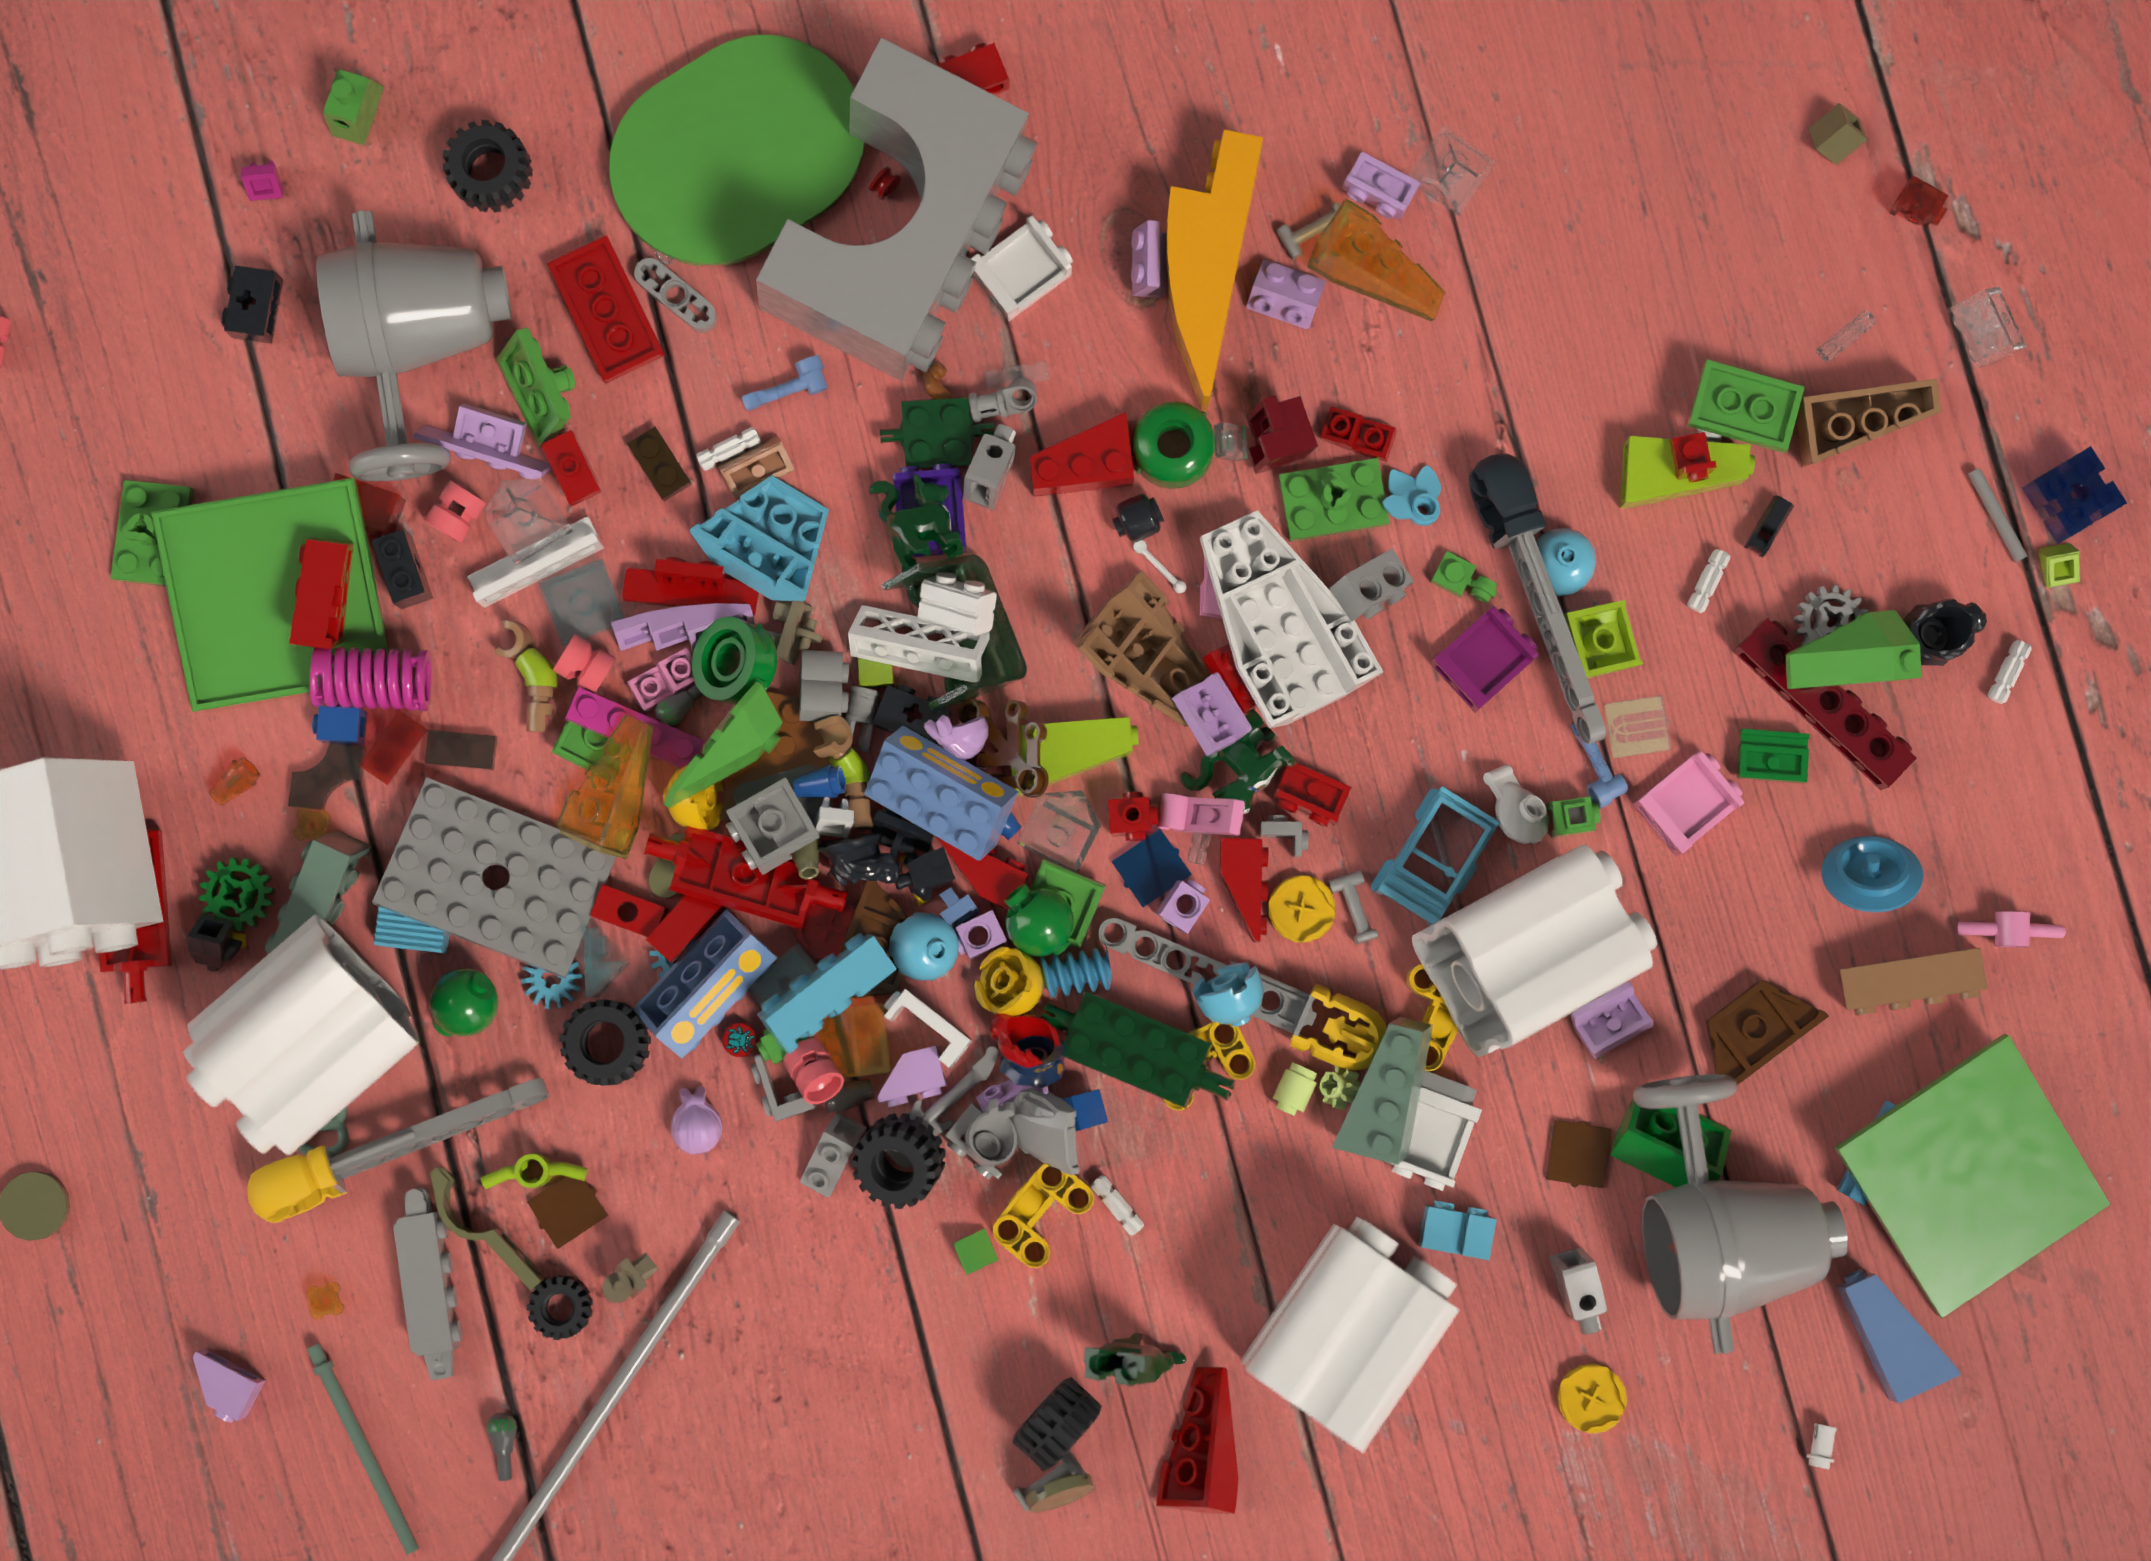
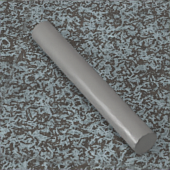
M1978 468L1970 472L1968 476L2013 560L2018 562L2027 557L1981 469Z

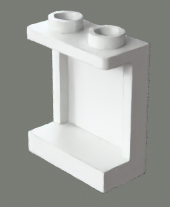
M1033 215L1026 219L1027 223L991 249L986 255L981 257L977 254L971 258L977 262L972 274L1008 322L1072 275V257L1062 245L1057 248L1051 240L1053 233L1042 219L1037 222Z
M905 989L902 994L895 991L884 1005V1008L888 1010L884 1017L893 1022L905 1007L951 1042L938 1060L947 1067L952 1068L972 1043V1040L910 991Z
M1421 1087L1408 1157L1398 1165L1392 1164L1394 1166L1391 1172L1410 1179L1413 1173L1426 1177L1425 1185L1441 1191L1444 1190L1445 1185L1454 1187L1456 1172L1474 1123L1478 1122L1482 1110Z

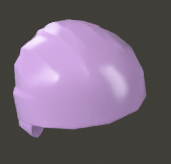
M942 715L936 723L930 719L924 724L927 733L940 746H943L945 750L956 758L964 760L972 758L980 752L988 737V724L984 716L974 718L961 725L952 726L948 716Z
M703 1086L698 1087L694 1094H691L686 1088H681L679 1093L682 1104L675 1111L671 1119L673 1141L682 1151L688 1154L707 1153L717 1145L721 1138L722 1121L720 1115L713 1105L705 1101L706 1095Z

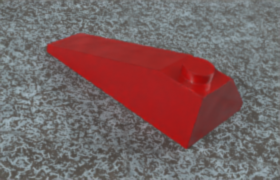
M1197 1367L1183 1404L1185 1415L1179 1430H1174L1171 1438L1175 1444L1168 1461H1163L1160 1469L1156 1506L1203 1513L1235 1514L1239 1477L1227 1368Z

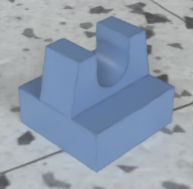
M951 887L940 894L948 906L940 914L954 930L956 929L955 927L966 923L980 913L969 895L959 900Z

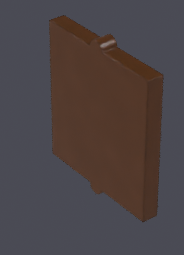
M1554 1120L1546 1180L1570 1183L1572 1187L1585 1185L1603 1188L1611 1129L1589 1126L1585 1121H1580L1579 1124Z
M566 1176L527 1202L540 1222L539 1228L545 1229L557 1249L609 1216L596 1197V1189H591L586 1180L581 1181Z

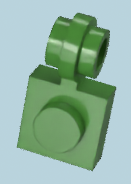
M1449 551L1445 553L1430 581L1459 598L1467 586L1472 589L1470 595L1484 603L1494 599L1497 594L1495 590L1497 584L1484 576H1479L1477 580L1471 579L1477 566Z

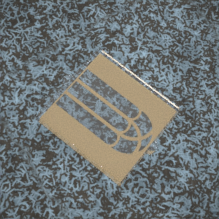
M1663 695L1604 704L1607 722L1606 735H1609L1612 759L1672 750L1668 729L1671 721L1666 718Z

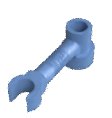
M820 355L795 363L799 375L798 378L784 382V384L781 383V385L779 384L775 387L742 396L746 410L750 411L759 408L778 398L805 389L808 390L809 395L827 390L828 386L822 372L824 366Z
M1575 723L1571 724V729L1579 743L1583 745L1599 780L1587 785V792L1589 797L1591 796L1592 803H1597L1599 809L1611 804L1612 799L1627 793L1628 786L1621 774L1612 775L1596 742L1585 744L1582 741Z

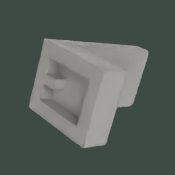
M761 1054L754 1056L756 1063L751 1065V1069L756 1083H763L767 1096L762 1097V1103L768 1117L773 1116L776 1122L817 1108L816 1104L807 1103L800 1092L783 1097L785 1104L780 1105L766 1061Z
M973 1103L945 1135L950 1139L947 1146L962 1158L966 1153L970 1156L962 1137L966 1134L972 1121L983 1113ZM979 1163L973 1166L988 1180L992 1176L999 1179L1003 1174L996 1166L988 1167Z
M836 1112L824 1130L800 1182L814 1191L830 1197L851 1154L862 1139L867 1127Z

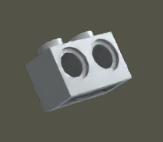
M1391 548L1344 575L1329 589L1351 622L1363 615L1366 620L1375 616L1384 609L1382 604L1385 602L1392 606L1407 596L1404 590L1414 580Z

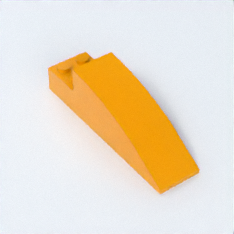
M1225 129L1222 140L1215 139L1210 169L1215 170V172H1208L1205 193L1171 186L1166 230V277L1175 339L1202 411L1207 412L1263 143V137Z

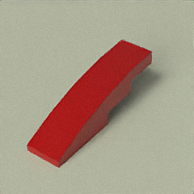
M685 895L646 938V941L673 963L689 943L699 936L719 912H722L725 906Z

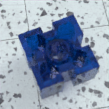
M2091 446L2022 487L2034 508L2037 510L2043 506L2050 518L2043 522L2057 544L2127 504L2114 481L2112 480L2105 484L2099 475V472L2103 471L2105 467ZM2072 491H2074V492L2076 493V495H2077V498H2076V499H2074V498L2072 497V495H2071V492H2072Z

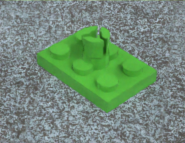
M527 327L515 331L496 358V361L538 447H541L542 443L555 438L571 418L569 404L560 393L573 390L575 378L572 370L567 368L568 365L566 364L559 365L553 369L547 367L541 355L540 345L532 337Z
M1707 359L1704 362L1687 426L1786 453L1805 387Z
M1378 458L1284 473L1278 476L1290 542L1388 526L1390 523L1388 512L1382 505L1385 494Z
M124 480L110 579L120 582L166 586L151 512L192 505L193 488Z

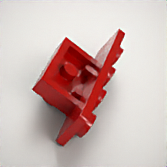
M667 557L666 560L656 559L655 570L627 568L622 598L627 602L671 607L714 603L750 604L753 616L756 614L759 592L741 581L726 579L724 566H719V564L712 561H700L699 564L689 563L678 557Z

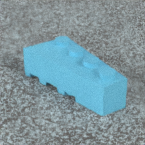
M862 933L857 934L844 944L847 948L838 956H835L834 953L826 956L817 964L819 969L809 977L806 974L800 975L788 985L791 990L781 997L775 994L760 1005L763 1010L757 1013V1016L780 1048L788 1054L799 1047L795 1040L799 1037L813 1036L823 1028L824 1021L822 1019L828 1015L829 1018L841 1014L852 1004L850 998L856 994L858 998L865 995L896 970V967L873 935L867 934L863 936Z

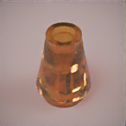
M244 757L239 758L237 761L232 760L209 791V794L216 803L224 806L227 802L256 786V780L260 777V773Z

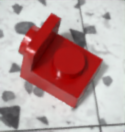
M1705 432L1674 437L1669 440L1677 480L1688 478L1689 483L1708 479V474H1711L1717 468L1716 461H1711Z

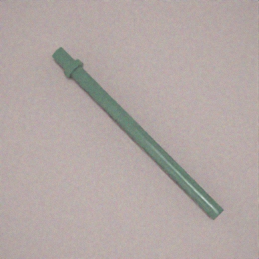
M320 1343L307 1349L315 1366L313 1372L315 1376L319 1374L404 1551L408 1555L419 1549V1546L332 1370L334 1364L332 1360H327Z

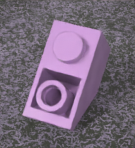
M932 1046L902 1054L878 1094L879 1103L887 1101L888 1107L908 1103V1095L920 1093L921 1098L924 1099L941 1094L940 1087L947 1086L942 1063L938 1060L940 1057L938 1047Z

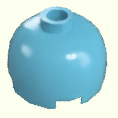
M1569 528L1553 529L1541 535L1536 541L1556 596L1576 593L1584 588L1593 577L1597 563L1595 549L1590 540L1579 531Z
M916 912L902 923H898L891 934L889 942V954L893 957L898 971L914 980L933 981L945 976L953 968L959 953V941L956 931L943 918L932 913Z
M1237 963L1218 969V973L1221 976L1213 978L1207 983L1203 977L1193 986L1192 993L1202 1013L1212 1022L1241 1026L1251 1019L1250 1016L1259 1008L1263 998V985L1257 967L1254 966L1250 969L1248 963Z

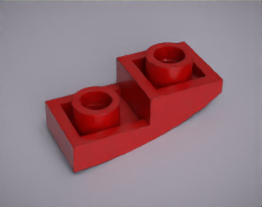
M1330 406L1320 438L1352 452L1387 462L1397 430L1396 427L1364 419L1360 414Z

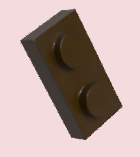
M656 426L627 443L664 502L692 485Z

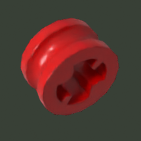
M889 167L883 168L869 185L871 192L877 191L879 193L878 198L880 200L886 199L896 189L901 180L899 175L893 176L891 174L892 170Z

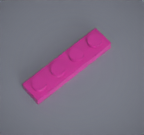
M578 687L565 717V720L679 769L688 765L699 754L704 743L702 739Z

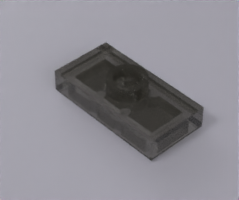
M428 730L425 764L494 770L498 737Z

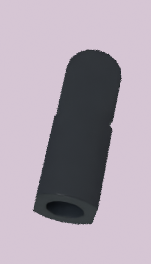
M1773 496L1746 541L1744 548H1753L1763 558L1794 508V505L1781 496ZM1760 529L1770 534L1767 541L1757 536Z

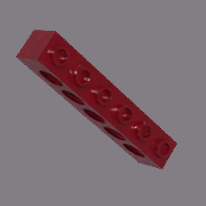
M1768 618L1760 622L1732 652L1879 790L1889 788L1917 759L1911 753L1912 747L1909 743L1899 736L1895 738L1886 730L1887 724L1881 717L1875 713L1870 715L1861 706L1862 700L1850 690L1845 691L1839 685L1787 689L1785 655L1801 647L1802 644L1793 643L1786 636L1788 634L1787 630L1775 620L1771 622ZM1772 647L1782 651L1784 656L1782 664L1775 663L1770 658V649ZM1821 694H1827L1831 697L1833 701L1831 710H1826L1820 705L1819 699ZM1846 717H1851L1857 722L1858 729L1855 734L1846 730L1844 725ZM1872 740L1878 741L1882 746L1883 751L1880 757H1876L1870 752L1869 745Z

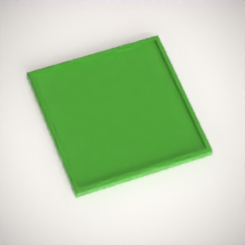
M355 478L151 512L192 712L310 692V667L315 647L289 644L296 603L295 587L297 579L300 578L302 564H299V551L301 544H306V539L311 537L354 543L343 643L332 648L333 655H335V650L340 646L346 648L347 654L350 648L357 647L360 650V655L364 648H371L374 655L378 648H383L388 657L389 647ZM333 664V665H332V671H333V686H334V664Z
M2002 1034L1834 1147L1935 1313L1941 1318L2111 1205L2012 1039L2007 1034Z

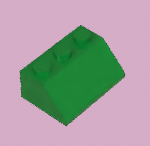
M1632 1098L1616 1132L1610 1156L1674 1187L1688 1184L1677 1107L1641 1108ZM1699 1114L1709 1181L1719 1180L1723 1173L1732 1130Z

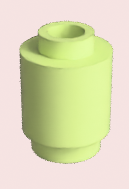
M1292 1062L1289 1070L1285 1069L1272 1098L1278 1101L1276 1108L1295 1116L1297 1110L1304 1113L1317 1084L1314 1082L1317 1073Z

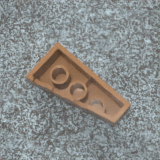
M1937 378L1803 397L1796 418L1802 467L1812 465L1940 413L1941 404Z
M1980 948L1840 969L1847 1010L1854 1009L1855 1016L1876 1013L1875 1006L1889 1004L1890 1010L1911 1007V1000L1924 999L1925 1005L1946 1002L1945 995L1959 993L1960 1000L1981 997L1980 990L1988 989Z

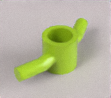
M532 1153L521 1157L516 1165L502 1167L482 1176L480 1179L486 1190L511 1179H516L525 1188H537L546 1185L553 1176L558 1175L585 1181L588 1168L568 1162H552L544 1154ZM532 1159L539 1161L540 1166L543 1168V1175L540 1180L537 1178L530 1180L526 1176L525 1169H527L528 1162Z

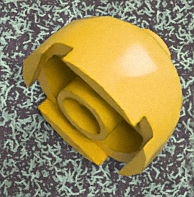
M688 765L677 770L671 777L668 786L663 791V802L666 800L670 787ZM723 780L668 808L675 822L685 828L690 826L704 830L715 829L720 822L723 803L717 804V791H724Z
M1000 947L991 952L982 961L979 967L982 970L980 981L975 980L974 985L976 999L982 1008L995 1014L1020 1016L1030 1011L1038 1003L1043 992L1044 980L1039 965L1031 956L1018 949Z

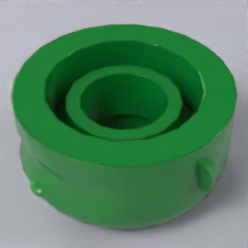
M1177 401L1164 402L1147 410L1138 420L1132 436L1131 448L1136 473L1141 474L1149 482L1168 489L1183 488L1200 480L1212 463L1216 446L1215 434L1211 423L1206 417L1207 413L1187 403ZM1175 430L1184 434L1190 446L1187 453L1180 458L1174 459L1164 456L1157 445L1158 439L1163 433Z
M723 617L715 620L702 632L693 652L692 672L695 684L700 692L710 699L736 705L756 682L763 685L766 691L771 685L777 670V650L774 640L759 623L746 622L735 617Z

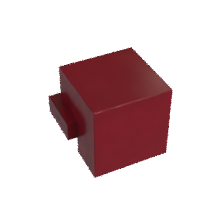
M1275 395L1264 398L1246 416L1256 443L1255 446L1246 449L1255 474L1303 460L1318 447L1301 396L1277 402Z

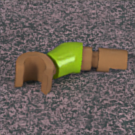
M503 621L504 629L514 631L516 634V643L509 650L498 647L494 653L504 658L517 659L515 665L525 679V686L528 687V696L532 697V703L527 704L526 732H544L545 716H552L553 704H549V698H553V688H557V673L553 671L554 665L535 648H532L533 638L528 628L515 622Z
M839 715L814 722L815 730L822 735L824 744L816 746L813 752L821 758L830 757L829 761L833 767L840 766L846 780L844 797L849 798L848 810L854 811L853 828L860 830L873 829L870 800L866 799V795H864L870 780V773L867 764L851 747V728L847 721Z

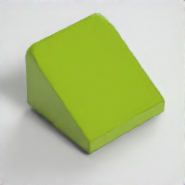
M2065 543L2039 549V560L2047 588L2080 582L2079 550L2072 544Z
M858 658L860 687L871 689L887 687V685L894 686L893 665Z

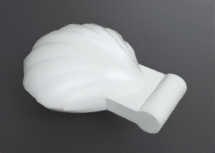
M1508 764L1484 774V782L1489 785L1497 798L1495 804L1496 820L1500 822L1499 827L1505 835L1522 844H1536L1547 835L1549 814L1543 801L1532 792L1520 786L1513 774L1512 767Z

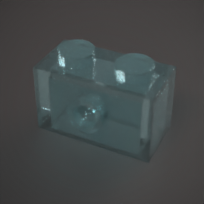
M797 943L772 963L770 969L748 988V992L761 1005L771 996L778 994L781 997L791 990L788 985L800 975L806 974L809 977L819 968L803 947Z

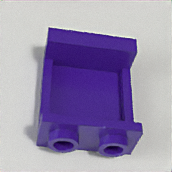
M937 464L933 466V470L920 471L919 467L909 466L900 468V473H893L894 486L899 491L896 511L919 507L915 502L913 477L916 474L919 475L922 482L932 481L938 485H946L948 487L949 496L945 500L944 505L950 513L951 531L960 534L964 545L963 553H967L960 468H953V464ZM934 540L928 542L929 556L944 555ZM922 553L913 554L911 558L925 557V555Z

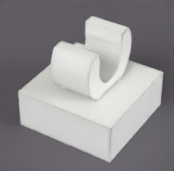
M824 798L815 818L814 827L819 835L847 838L854 822V811L848 810V801L846 799H842L840 808L837 809L830 808L829 798Z

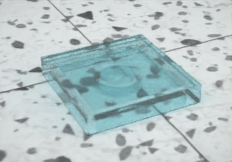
M603 559L539 582L563 646L568 645L574 634L585 639L611 629V622L625 618Z

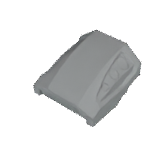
M1034 1088L1020 1091L1014 1100L1015 1115L1010 1117L1017 1133V1147L1025 1154H1030L1039 1161L1058 1168L1062 1173L1069 1175L1078 1174L1079 1166H1077L1075 1133L1076 1111L1060 1097H1055L1052 1093L1043 1094Z

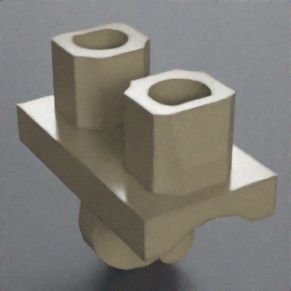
M777 601L773 611V619L785 623L782 634L768 632L774 640L777 657L793 665L796 663L799 651L809 650L811 642L821 643L823 636L814 633L818 621L810 618L813 608L804 604V601H792V603Z
M647 1253L632 1263L626 1258L604 1280L602 1293L612 1303L624 1302L629 1296L633 1299L648 1286L645 1281L658 1268Z

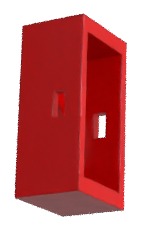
M602 884L590 916L648 937L667 916L669 909ZM624 902H632L638 909L637 917L631 922H624L618 916V909Z

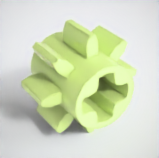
M1337 1066L1335 1072L1326 1071L1319 1086L1321 1093L1324 1095L1322 1101L1331 1104L1334 1108L1345 1110L1347 1103H1353L1361 1086L1357 1080L1359 1073Z

